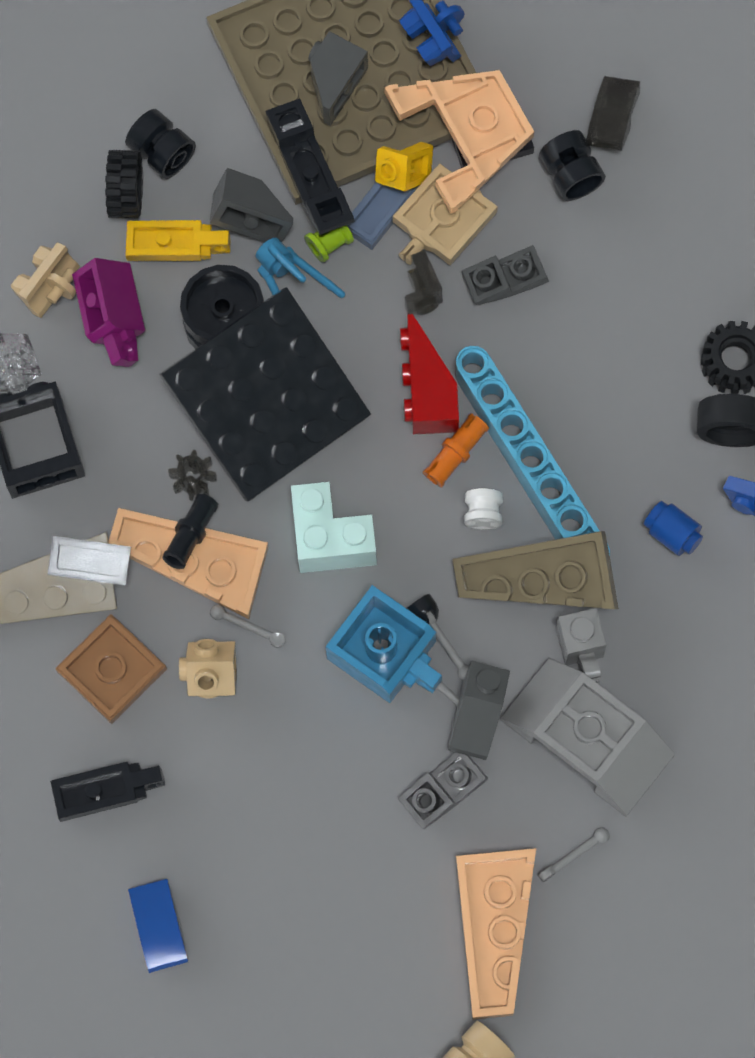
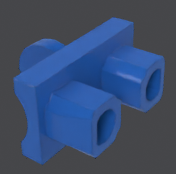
M409 0L413 8L399 19V22L412 39L426 29L429 30L432 36L416 47L425 62L432 66L446 57L452 62L460 58L462 55L446 31L450 30L454 36H458L463 32L459 23L464 18L465 13L461 6L453 5L448 7L445 1H440L435 5L439 12L436 16L430 6L424 3L423 0Z

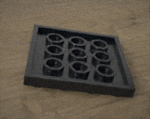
M287 287L275 293L159 374L245 501L253 499L371 415Z

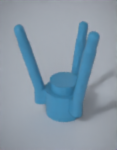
M275 237L267 240L257 250L256 259L262 264L258 272L265 279L272 295L280 291L273 278L274 274L277 277H282L290 272L300 282L306 281V277L294 265L295 263L338 297H345V292L299 257L290 246L286 247L279 238Z

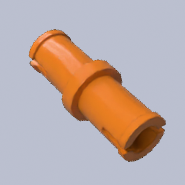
M470 413L453 437L444 440L442 443L443 449L427 469H424L423 474L426 478L442 488L461 462L466 463L470 458L469 452L484 433L489 430L488 425L478 416Z

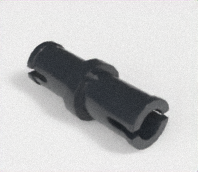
M197 494L186 517L180 519L175 526L176 534L162 557L169 566L176 569H184L196 544L202 543L205 538V528L218 508L216 500L209 495Z

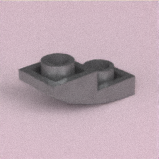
M455 752L432 773L424 775L398 799L423 829H426L479 788L488 778L470 756Z

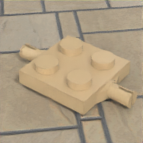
M439 164L392 216L393 223L409 234L412 239L399 253V257L403 261L406 259V263L411 265L412 261L425 249L426 251L433 252L451 266L496 215L498 206L484 197L481 191L478 190L456 212L450 214L435 183L437 179L452 172Z

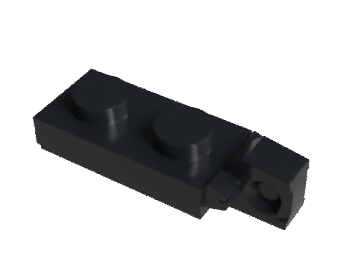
M128 761L50 781L60 822L138 803V801L147 798L146 791L165 786L163 772L159 765L141 770L139 763L129 764Z

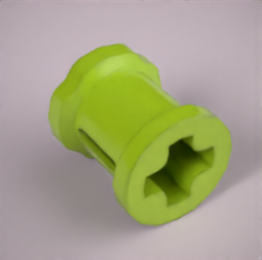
M347 225L321 235L315 232L314 234L307 233L304 236L306 244L320 262H326L329 259L328 255L344 243L349 245L354 241Z

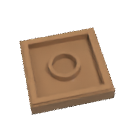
M110 614L55 669L109 723L113 724L167 670V667Z

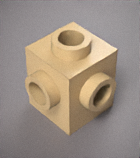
M202 639L197 642H188L186 657L179 658L180 681H187L188 696L210 699L217 696L235 695L237 680L235 641L217 642L212 639Z

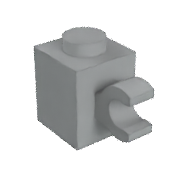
M597 608L558 616L556 632L565 665L579 663L581 672L596 683L600 682L601 672L597 659L604 657L606 641Z

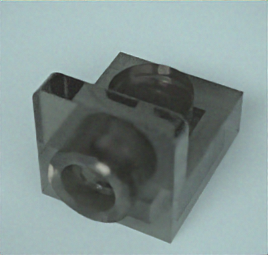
M423 250L411 255L412 269L408 270L407 273L415 292L404 297L407 314H428L434 311L439 304L443 303L442 287L426 251Z

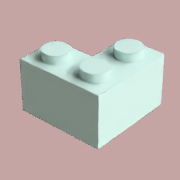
M329 482L291 486L300 573L377 565L372 515L333 518Z

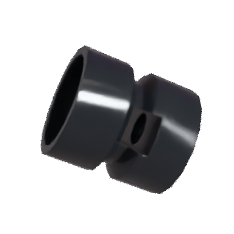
M151 109L138 118L130 128L125 140L128 148L140 151L142 159L148 158V165L165 179L173 177L183 169L191 159L196 148L195 142L181 129H173V122L157 109Z
M572 130L560 134L550 140L540 150V157L551 175H555L553 182L565 201L576 200L590 194L602 185L606 177L597 159L590 156L591 148L580 130Z

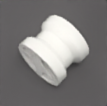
M478 488L465 493V503L468 505V512L464 515V524L467 527L489 530L503 525V516L499 513V506L503 503L502 492L494 489Z

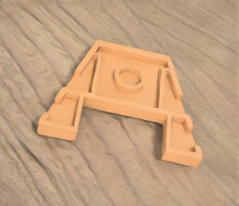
M500 70L453 76L452 80L437 82L422 80L417 81L415 85L398 87V84L384 87V94L399 121L434 105L465 159L467 166L437 179L435 183L450 214L456 212L534 137L532 126Z

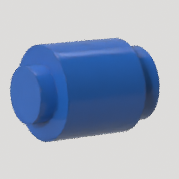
M660 501L644 521V526L649 529V535L677 556H681L684 552L690 555L703 539V536L700 534L702 525L673 503L668 505L664 501Z

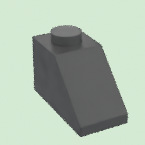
M329 31L322 42L317 41L314 44L308 60L311 64V77L323 121L331 126L368 69V51Z
M227 168L213 193L210 224L264 243L275 237L279 238L282 242L293 224V217L266 184L258 178Z
M471 661L462 683L448 747L449 751L483 760L487 759L504 703L510 674L509 670Z

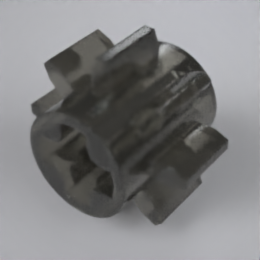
M193 450L191 455L184 458L179 454L176 455L177 468L168 469L169 477L177 480L173 485L174 492L177 494L184 490L188 493L190 501H193L194 496L200 493L209 495L208 482L217 481L216 472L207 471L213 465L211 457H206L202 460L197 456L196 450ZM191 471L192 474L196 475L199 473L200 476L195 479L191 475L186 477V474Z

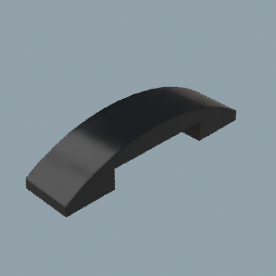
M299 98L266 110V116L283 161L302 204L319 235L355 222L341 188L338 189L314 136L313 126L301 99Z

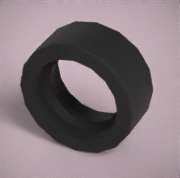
M717 394L701 400L698 406L697 435L702 440L719 446H755V397L742 394Z

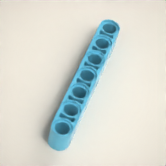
M479 346L463 348L456 357L457 383L479 418L488 425L490 436L555 540L600 532L489 354ZM474 363L479 365L482 370L474 374L466 372L463 367ZM489 394H495L502 401L492 405L486 403L482 398ZM508 425H515L521 430V433L509 436L502 429ZM527 456H534L541 461V464L534 468L527 467L521 460ZM552 487L557 489L561 496L556 499H548L542 495L541 491ZM567 519H574L578 521L581 528L577 531H568L562 527L561 523Z

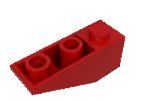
M407 314V328H400L401 351L409 350V363H402L403 386L411 387V399H404L405 422H412L413 435L456 433L459 429L457 382L415 316Z

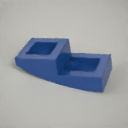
M164 879L128 889L149 973L187 963L188 958L168 880Z

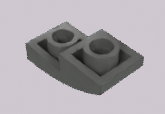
M534 245L500 260L495 255L462 270L476 305L511 297L549 282Z

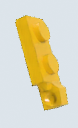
M201 220L127 221L125 255L127 261H201L202 259H211V254L230 253L231 237L229 230L212 231L211 225L202 224Z

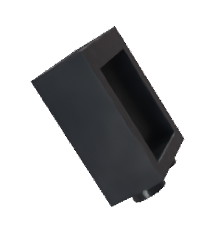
M56 381L52 383L37 382L30 385L27 390L16 394H0V422L54 406L68 452L13 469L0 427V466L6 487L12 499L85 477Z

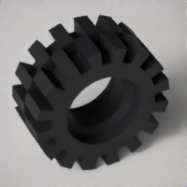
M109 150L106 164L107 175L105 176L107 215L109 218H139L142 209L141 199L143 197L141 152L135 150Z
M728 321L726 328H724L723 324H720L716 327L715 333L710 332L704 344L701 356L702 373L704 377L709 376L708 383L712 387L716 383L720 385L718 391L722 393L727 388L731 389V394H738L739 390H743V393L747 394L750 393L753 386L755 387V325L750 330L747 328L748 322L741 321L740 326H735V321ZM731 346L742 347L749 353L751 363L742 370L730 369L722 360V352Z

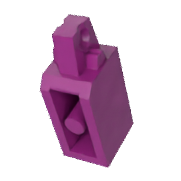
M94 258L72 274L85 335L92 343L105 345L112 365L130 367L138 361L136 337L145 332L131 265L127 262Z

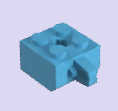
M373 585L325 647L327 660L389 703L393 701L404 684L411 688L414 683H417L433 694L442 682V675L428 665L431 658L427 654L436 643V631L428 623ZM381 639L388 641V648L384 649L381 647V650L374 648V642L378 640L379 644H381Z

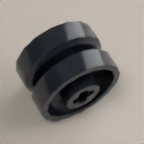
M214 265L200 270L189 279L181 293L180 311L188 341L195 349L264 302L258 282L248 272L233 265Z

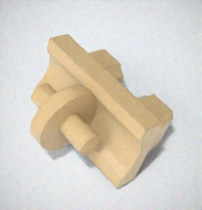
M58 242L53 248L40 246L33 255L32 260L37 270L31 277L25 274L18 275L11 284L15 294L25 303L31 313L39 318H42L51 304H55L61 296L73 299L76 295V289L70 283L73 281L72 274L80 266L69 255L67 247Z

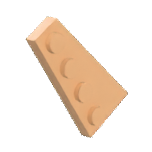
M118 508L109 544L132 547L130 559L249 619L268 551V542L205 528L206 536L202 543L196 544L187 560L185 568L176 569L169 566L162 557L176 534L175 526L178 522Z
M536 848L456 856L473 1020L513 1016Z

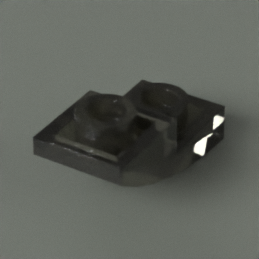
M604 76L586 138L589 146L623 150L631 129V116L640 95V81Z

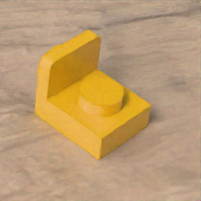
M419 142L400 151L386 146L378 148L375 181L402 191H408L421 185L432 171L433 145Z

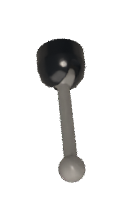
M427 594L406 609L428 623L436 631V638L459 669V678L464 680L469 666L463 663L436 624L439 609L432 596Z

